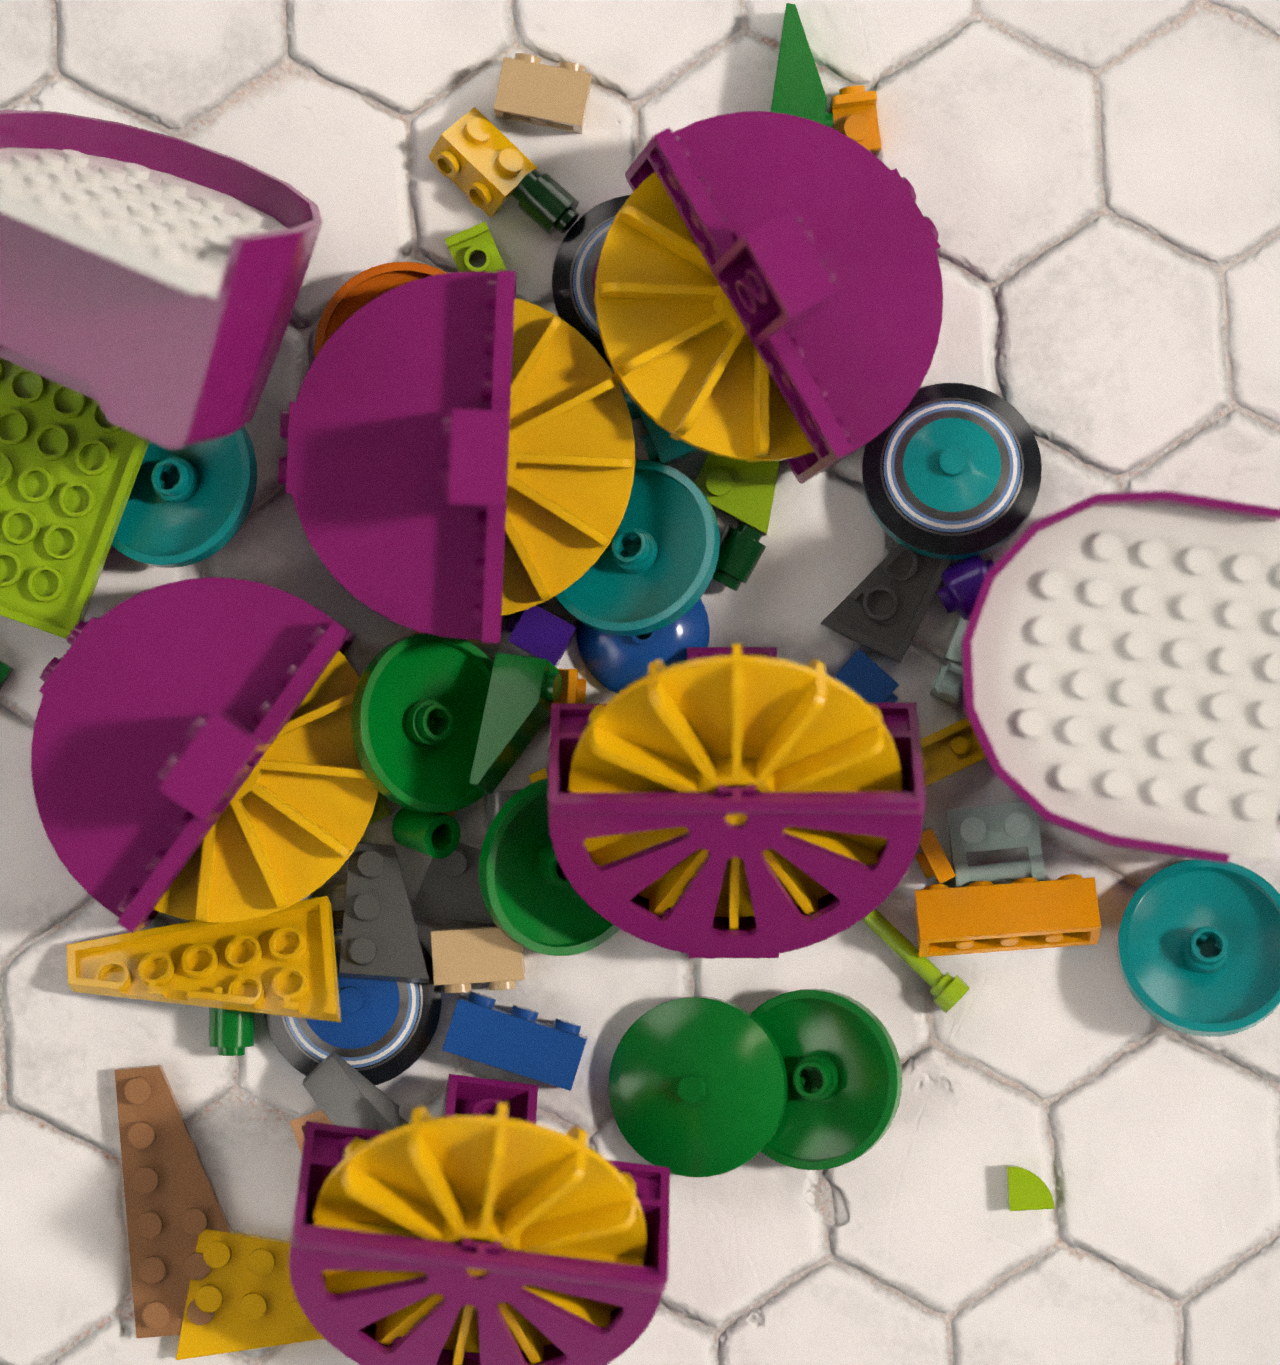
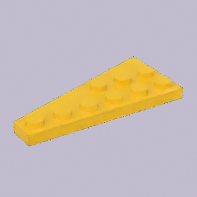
M328 896L300 900L275 913L246 921L227 923L189 921L136 931L134 933L130 932L66 944L68 985L73 992L341 1022L332 905Z
M206 1228L198 1234L195 1253H203L204 1260L211 1267V1270L204 1279H190L176 1360L325 1339L306 1317L296 1299L289 1270L291 1241L236 1231L229 1233ZM194 1299L201 1311L206 1313L215 1311L214 1317L209 1323L196 1325L188 1318L187 1309Z

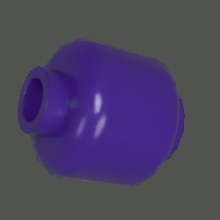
M980 555L972 556L949 566L943 571L942 581L944 587L938 589L937 592L948 614L957 610L961 618L964 620L970 619L986 573L994 566L991 558L985 561Z

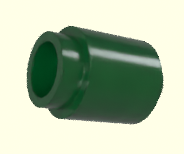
M536 169L531 171L523 178L513 192V197L519 201L518 207L549 235L557 230L561 234L565 233L579 217V213L575 211L579 201L547 173L542 175Z
M741 522L738 523L736 529L727 525L720 538L719 558L712 579L737 592L742 582L747 583L766 548L765 545L759 542L763 534Z

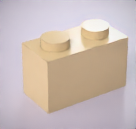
M516 53L514 59L504 57L494 105L496 118L579 134L583 133L592 86V74L584 72V66L565 61L559 62L558 67L540 64L541 58L525 53Z
M498 926L437 929L431 931L434 986L444 985L445 993L472 991L471 983L489 982V990L516 989V980L525 979L524 946L511 940Z

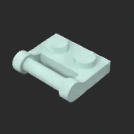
M1024 801L946 810L952 867L956 875L954 877L955 887H967L970 883L976 881L993 882L1026 877L1035 878L1038 881L1045 880V865L1042 855L1038 814ZM1026 847L1028 860L975 866L967 865L966 853Z

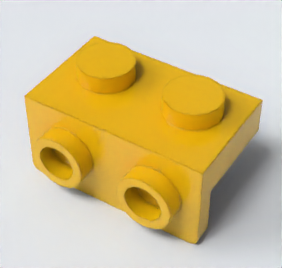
M476 107L472 108L443 132L429 154V159L435 164L438 171L458 186L467 195L470 202L489 217H493L499 211L504 201L513 194L518 184L527 174L538 169Z

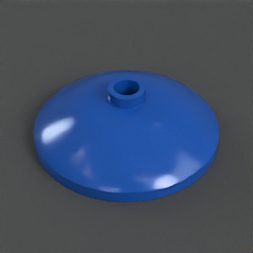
M700 598L681 618L662 629L653 631L651 636L645 640L637 638L636 635L616 636L606 634L586 626L579 620L577 621L576 635L578 649L588 671L600 684L618 694L620 690L626 689L636 681L648 676L649 663L660 659L666 667L687 662V647H708L710 627L705 606Z

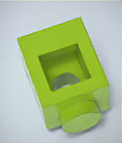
M486 221L445 238L458 272L507 271ZM476 252L483 253L486 256L485 264L481 267H473L469 263L472 254Z

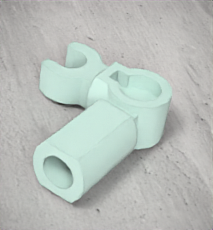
M959 617L943 658L948 661L947 665L941 664L930 691V695L955 705L963 692L961 641L969 620H964Z

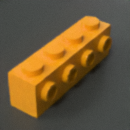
M1068 874L1057 878V880L1038 881L1035 878L1026 877L1017 879L1009 884L994 885L990 881H976L970 883L967 887L949 888L944 884H933L926 886L923 890H915L914 917L919 957L1098 944L1101 922L1095 877L1083 878L1081 875Z

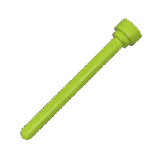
M874 909L862 919L866 925L932 987L929 990L935 996L932 1001L945 1013L970 989L958 975L953 977L948 972L944 975L926 957H919L918 949L877 909Z

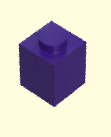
M536 605L513 613L505 630L512 633L508 639L509 643L537 658L547 659L557 667L577 627Z

